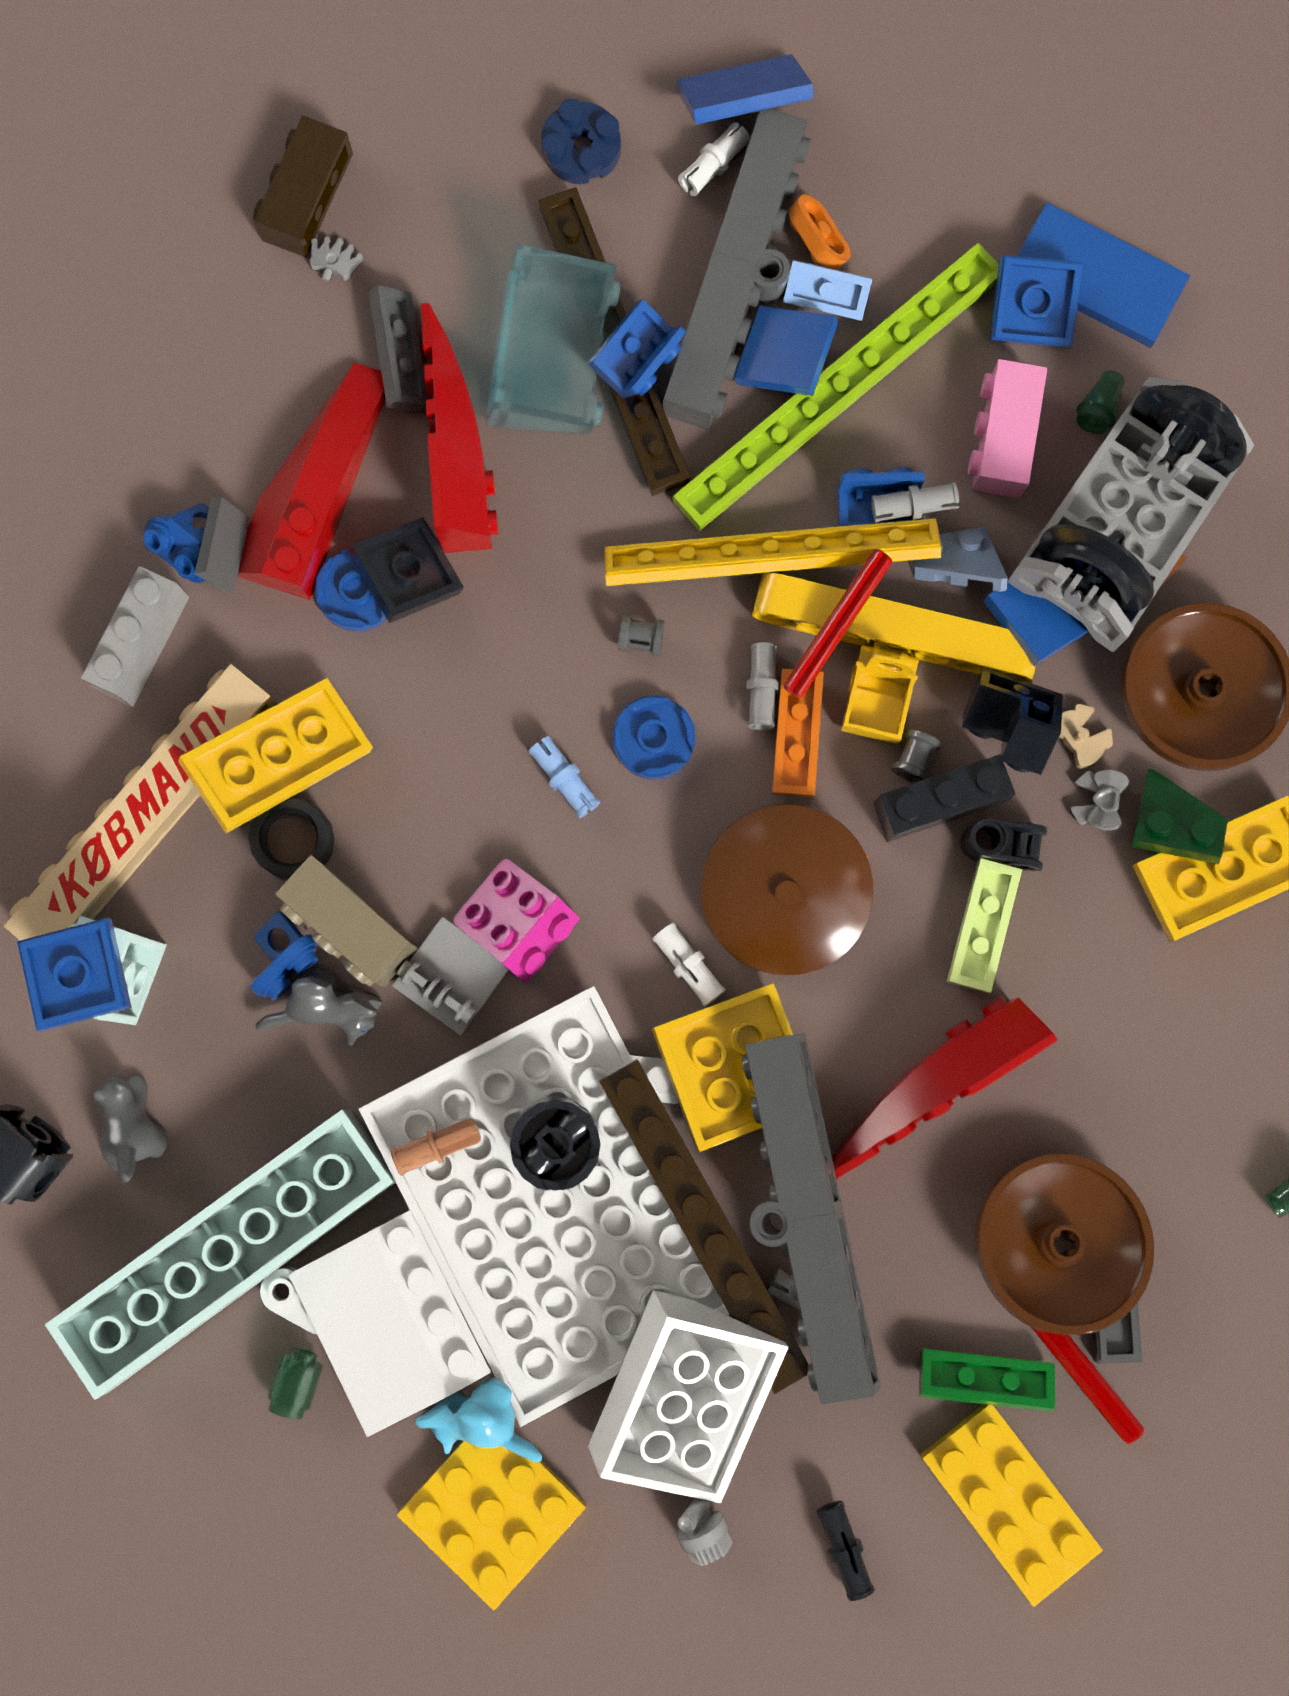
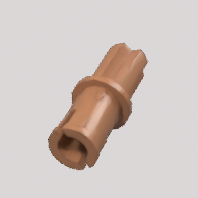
M468 1118L436 1132H433L432 1129L427 1130V1136L398 1148L390 1149L391 1156L399 1175L402 1176L406 1172L436 1160L439 1164L443 1163L444 1157L479 1143L481 1135L473 1118Z

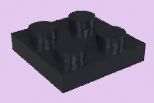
M424 517L352 544L348 552L389 623L459 595L464 588Z

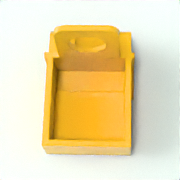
M861 644L847 692L850 693L841 731L898 745L902 738L913 686L918 678L916 670L919 657L907 655V652L903 651L898 653L881 649V646L878 645L873 647Z

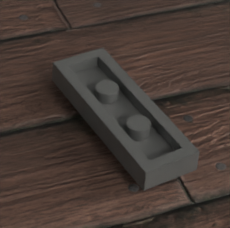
M377 285L368 293L387 408L422 413L426 410V400H429L411 292Z

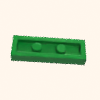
M922 1349L920 1352L919 1397L1051 1412L1055 1409V1363Z

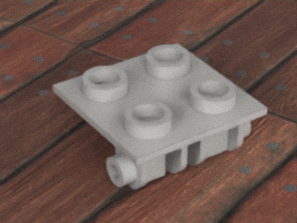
M441 917L412 959L405 961L397 972L399 977L392 987L462 1036L509 969L462 930Z

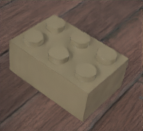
M312 855L304 861L275 893L284 902L279 909L298 926L301 925L306 930L312 927L316 933L311 938L330 955L333 954L338 959L343 955L349 961L344 968L362 984L365 983L369 987L373 983L386 987L397 975L403 963L409 961L418 950L411 941L326 865Z

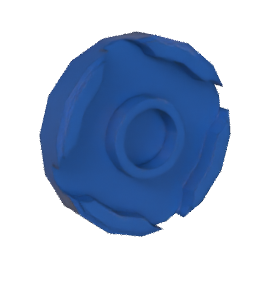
M349 549L340 551L341 554L326 560L315 577L314 594L321 612L332 624L347 631H365L377 627L385 621L386 617L349 555Z
M644 696L630 702L622 710L613 727V749L619 762L632 774L647 780L665 779L678 773L690 760L696 743L695 726L689 713L681 705L679 706L676 702L670 701L669 698L663 696Z

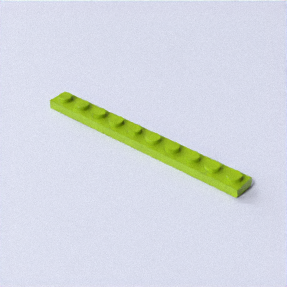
M978 242L820 374L813 396L796 393L673 496L674 504L701 531L991 289L997 282L999 264Z

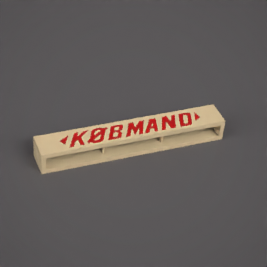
M232 664L225 671H218L208 682V691L198 702L190 703L182 711L179 717L180 723L170 735L164 734L155 742L151 749L152 755L142 767L137 766L128 773L123 781L124 788L114 799L106 800L95 813L96 820L86 831L77 833L70 840L66 847L68 852L59 863L52 864L43 871L38 879L39 886L29 897H23L12 907L9 912L11 918L3 927L19 940H24L70 928L73 923L77 924L79 916L94 919L200 796L179 764L180 756L277 705L273 698Z

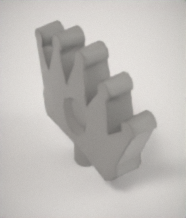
M329 237L324 238L325 241L319 249L317 239L313 238L311 240L310 266L312 270L324 271L321 279L329 282L332 274L339 276L344 281L348 280L351 273L363 261L361 253L352 258V253L355 251L352 244H349L348 248L342 252L344 242L341 238L337 239V242L331 249Z

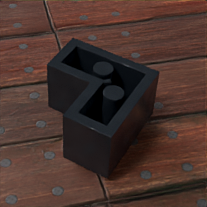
M982 667L966 704L962 727L968 729L979 738H994L1002 741L1000 761L1007 763L1012 769L1024 773L1030 771L1041 775L1061 734L1063 694Z

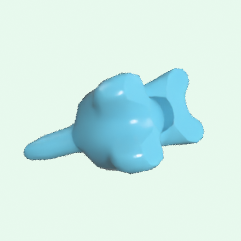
M497 1378L483 1381L472 1391L471 1397H468L461 1391H457L438 1401L432 1409L415 1419L416 1425L419 1428H430L435 1437L443 1444L445 1454L450 1453L455 1441L462 1440L480 1448L502 1446L536 1463L542 1460V1454L533 1443L514 1432L515 1411L511 1403L512 1391L507 1384Z

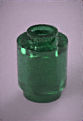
M293 1347L290 1353L280 1354L267 1396L271 1400L268 1408L270 1412L289 1419H302L305 1410L311 1408L323 1369V1365L316 1361V1353L303 1348Z

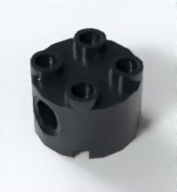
M558 1095L539 1099L525 1108L514 1124L510 1141L512 1162L521 1177L536 1188L548 1191L571 1189L587 1179L598 1162L601 1146L597 1123L588 1109L573 1099Z
M4 1104L0 1106V1201L10 1205L16 1199L35 1202L42 1197L73 1158V1154L67 1153L71 1147L63 1136L43 1119L35 1115L31 1121L20 1117L25 1109L15 1105Z

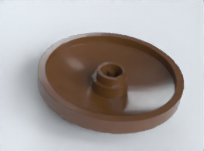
M1195 603L1181 606L1163 614L1151 623L1130 648L1125 659L1121 678V693L1125 712L1140 739L1157 755L1175 765L1198 771H1219L1242 765L1267 750L1281 735L1288 723V655L1274 633L1265 624L1245 611L1218 603Z
M790 803L768 805L755 809L741 816L728 826L718 837L708 854L701 884L704 914L718 942L743 964L775 975L809 973L831 964L845 954L857 941L867 924L873 903L874 891L873 877L867 856L849 829L840 821L819 809Z
M1049 1154L1025 1161L1010 1169L997 1180L985 1197L977 1218L975 1248L984 1281L995 1299L1005 1310L1022 1323L1037 1330L1058 1335H1082L1105 1329L1118 1322L1134 1308L1150 1280L1154 1262V1239L1146 1210L1139 1197L1123 1178L1095 1160L1073 1154Z

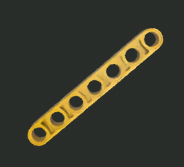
M764 573L761 576L752 616L768 624L817 635L846 590L783 574ZM873 596L868 598L840 640L859 646L861 644L873 647L878 645L881 646V649L898 653L900 651L907 652V655L919 657L921 661L975 674H980L982 667H986L1029 683L1033 681L1036 668L1029 661L1024 650L1009 629Z

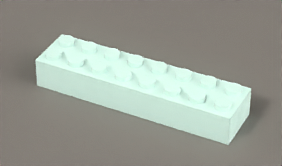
M342 1109L54 1317L45 1326L93 1399L96 1400L119 1386L396 1182L380 1150L352 1110Z

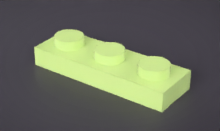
M982 858L977 861L947 983L987 994L991 993L1022 869Z

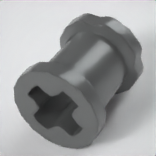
M623 614L618 639V651L624 652L627 648L652 652L654 657H659L665 620L658 619L656 623L634 620L631 619L629 614Z
M909 729L904 736L907 742L900 759L892 764L891 770L909 781L919 782L928 779L926 770L934 752L940 750L942 743L929 734Z

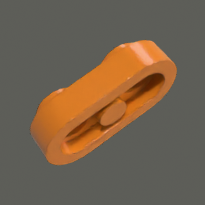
M806 194L801 195L788 211L791 227L805 242L811 252V259L816 265L839 270L851 257V251L847 242L825 207L814 197Z

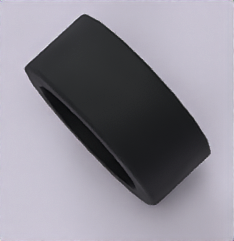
M292 797L255 817L251 823L248 837L251 854L258 864L278 878L286 880L293 875L305 860L288 864L282 863L273 857L268 848L267 837L269 829L275 821L283 816L292 814L308 819L314 826L317 836L316 846L311 855L324 865L332 856L335 841L332 825L323 812L304 799Z

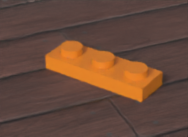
M782 669L780 674L771 795L814 798L824 672H819L804 696L797 698L783 688L784 683L794 669Z

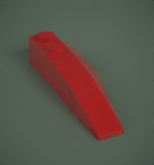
M421 303L423 349L425 359H428V364L424 365L427 395L428 398H431L426 400V414L430 433H427L434 528L444 553L492 549L491 535H499L497 510H489L488 496L496 495L493 470L486 471L476 417L463 374L450 342L430 303Z
M353 363L262 493L247 530L238 577L311 600L315 588V577L326 560L386 400L380 370Z
M1003 996L983 1007L981 1011L984 1017L970 1025L969 1021L965 1019L945 1032L949 1039L906 1071L870 1107L845 1137L832 1156L836 1179L877 1155L881 1151L879 1147L887 1143L889 1146L913 1133L917 1128L916 1123L923 1119L926 1122L950 1110V1107L954 1104L952 1100L957 1096H960V1098L966 1097L969 1094L973 1096L1057 1042V1037L1020 998L1011 999L1006 1002Z

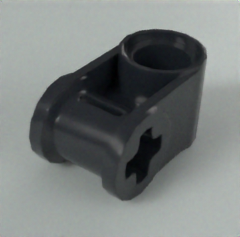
M984 818L969 826L963 832L960 839L961 849L969 859L974 861L982 858L1022 869V871H1042L1043 863L1039 861L1041 840L1047 834V827L1034 823ZM978 830H983L990 835L992 839L990 850L982 849L977 844L976 833Z

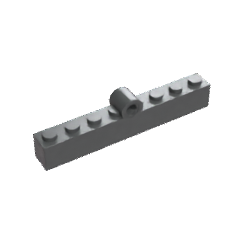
M772 109L760 110L686 330L687 332L682 342V348L678 354L663 399V409L666 417L708 430L713 416L721 418L728 395L722 392L726 379L733 381L740 359L739 356L734 355L738 342L745 344L752 320L746 318L749 307H757L758 304L771 306L780 302L785 296L790 264L786 256L780 251L775 250L776 247L770 245L774 233L779 235L782 233L788 210L782 209L785 197L793 199L799 180V174L794 173L797 162L805 163L809 151L811 138L805 137L808 121L806 119Z
M799 1033L746 1044L747 1054L742 1055L743 1070L746 1078L753 1081L756 1097H753L751 1100L752 1112L756 1123H762L765 1141L761 1142V1155L765 1167H771L774 1185L770 1186V1199L758 1205L751 1214V1232L759 1243L768 1247L781 1246L784 1256H790L793 1274H789L790 1293L792 1299L799 1301L802 1319L798 1320L799 1336L802 1345L809 1346L812 1364H808V1379L812 1391H818L820 1403L828 1404L874 1397L880 1389L881 1383L805 1033ZM771 1212L778 1214L782 1218V1230L772 1226L770 1222Z

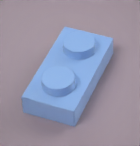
M793 259L783 302L862 321L872 278Z

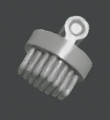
M694 1498L678 1520L680 1529L677 1533V1538L683 1551L688 1553L692 1562L700 1566H706L709 1562L712 1563L714 1560L724 1557L733 1542L728 1534V1525L723 1514L719 1511H710V1501Z

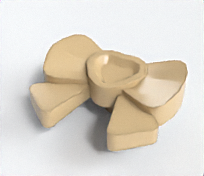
M1077 704L1073 710L1062 713L1061 734L1059 736L1070 752L1074 754L1075 765L1079 769L1087 768L1094 764L1103 755L1105 749H1109L1113 745L1111 729L1090 737L1089 731L1082 727L1095 710L1093 707Z

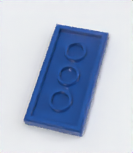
M1048 202L1045 204L1017 255L1020 257L1084 262L1077 311L1149 348L1155 343L1190 277L1189 274Z

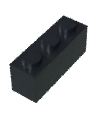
M1001 754L880 794L873 805L887 842L1005 803L1016 793L1005 764L1000 761Z

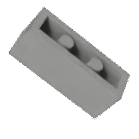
M138 566L81 679L95 690L134 707L189 596L176 582Z

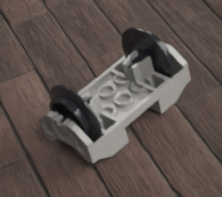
M1148 377L1007 582L1024 594L1048 599L1081 621L1095 641L1114 652L1128 638L1154 595L1244 459L1254 447L1239 417L1233 414L1214 395L1190 386L1184 381Z

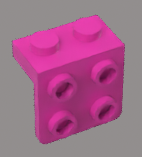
M505 859L497 865L455 915L454 924L527 984L532 976L543 967L547 958L562 940L569 936L573 927L581 918L552 891L512 861Z

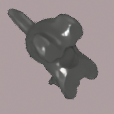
M309 968L300 974L299 979L292 984V994L287 1000L286 1010L266 1015L255 1026L256 1030L262 1031L274 1026L294 1022L303 1024H334L346 1033L347 1044L352 1046L358 1037L365 1035L369 1029L375 1026L376 1020L374 1016L383 1001L376 995L364 990H340L335 980V974L324 968Z
M138 1074L131 1076L128 1083L117 1077L109 1078L103 1087L97 1088L93 1093L103 1125L100 1141L102 1156L112 1170L118 1171L122 1182H129L135 1172V1162L147 1157H160L166 1151L168 1136L161 1125L153 1124L147 1117L148 1085L144 1077Z

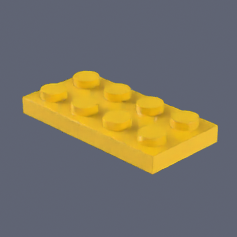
M328 678L185 753L180 756L178 762L226 834L369 754L373 746Z
M1289 795L1228 822L1219 865L1164 853L1156 854L1132 865L1169 942L1178 940L1289 889Z
M982 1404L920 1454L923 1461L1033 1607L1103 1551L993 1405Z

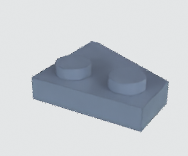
M985 526L939 534L941 558L908 560L913 577L917 580L930 582L944 581L951 585L967 587L968 579L992 582V591L1002 592L1007 590V575Z

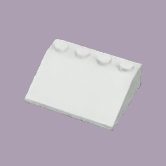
M411 1210L288 1274L367 1437L456 1393L491 1373Z
M653 1290L588 1445L599 1477L721 1503L787 1352L788 1346L786 1342L694 1300Z

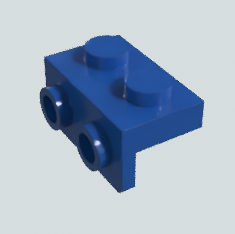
M642 299L636 302L587 364L622 398L636 394L642 396L657 380L654 373L662 363L668 364L680 352L682 345L679 341L687 331L682 326L672 328Z
M908 467L893 468L887 473H872L867 468H856L849 470L846 474H841L837 485L838 527L875 524L871 496L908 491V486L918 485L920 489L925 481L924 472H913V469ZM911 516L883 520L877 523L910 521L913 519Z

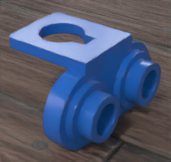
M203 503L173 516L158 515L150 519L145 526L143 535L144 544L150 552L157 554L176 569L181 577L195 583L205 581L195 574L205 528L200 527L196 529L192 526L193 518L195 517L207 519L209 507Z
M282 911L275 913L254 935L255 941L273 962L253 981L250 989L257 997L261 995L263 997L268 996L272 1001L282 996L291 988L292 983L289 981V978L294 970L300 975L312 967L319 959L315 954L317 943L311 938L312 935L307 934L303 936ZM275 928L283 929L289 936V947L284 951L278 950L272 943L271 934Z

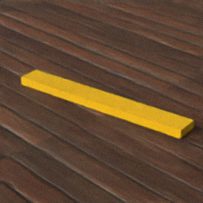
M936 518L606 546L605 579L606 586L861 565L866 562L875 549L889 555L892 558V562L941 558V542Z

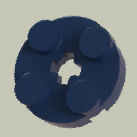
M567 99L560 104L559 109L554 111L544 124L541 134L543 154L548 161V167L552 173L560 179L573 184L589 183V179L600 175L601 179L607 176L617 165L621 154L619 122L615 116L611 115L603 107L589 102ZM584 136L592 144L590 146L583 145L578 150L575 149L573 139Z

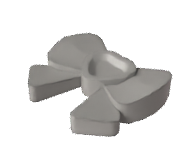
M1103 770L1095 775L1093 772L1087 771L1075 783L1078 787L1096 793L1093 796L1096 805L1071 807L1073 815L1080 825L1088 822L1091 826L1100 830L1119 829L1122 822L1117 810L1119 808L1120 794L1129 783L1127 776L1115 770Z

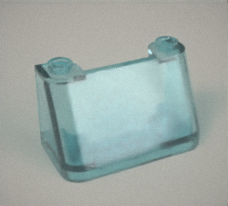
M517 244L505 282L485 426L500 429L590 434L594 427L600 426L603 402L597 401V392H594L596 372L587 363L600 349L604 316L609 306L616 307L621 283L614 280L616 265Z

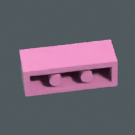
M998 359L992 374L985 373L980 398L987 399L985 412L979 411L974 429V436L980 437L979 448L972 451L968 466V475L974 476L972 490L1019 499L1025 492L1030 481L1047 367Z

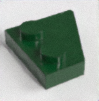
M1148 769L1132 847L1219 865L1228 819L1157 771Z

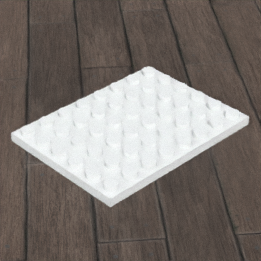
M594 986L359 1108L495 1378L500 1379L510 1387L512 1391L511 1403L520 1427L618 1375L653 1290L691 1299L722 1314L729 1315L599 1082L602 1078L631 1063L633 1060ZM558 1095L573 1099L588 1109L597 1123L601 1146L598 1162L587 1179L571 1189L548 1191L536 1188L521 1177L512 1162L510 1141L514 1124L525 1108L539 1099ZM468 1118H473L481 1135L479 1143L444 1157L443 1163L439 1164L436 1160L406 1172L402 1176L399 1175L390 1149L398 1148L427 1136V1130L430 1129L436 1132Z

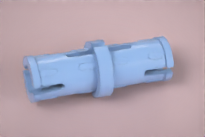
M546 736L541 739V746L537 742L528 752L551 779L549 785L554 791L559 790L575 810L576 815L582 818L588 814V809L590 811L594 810L600 804V800L594 796L578 775L580 769L576 764L570 765L552 741L553 739L550 736Z

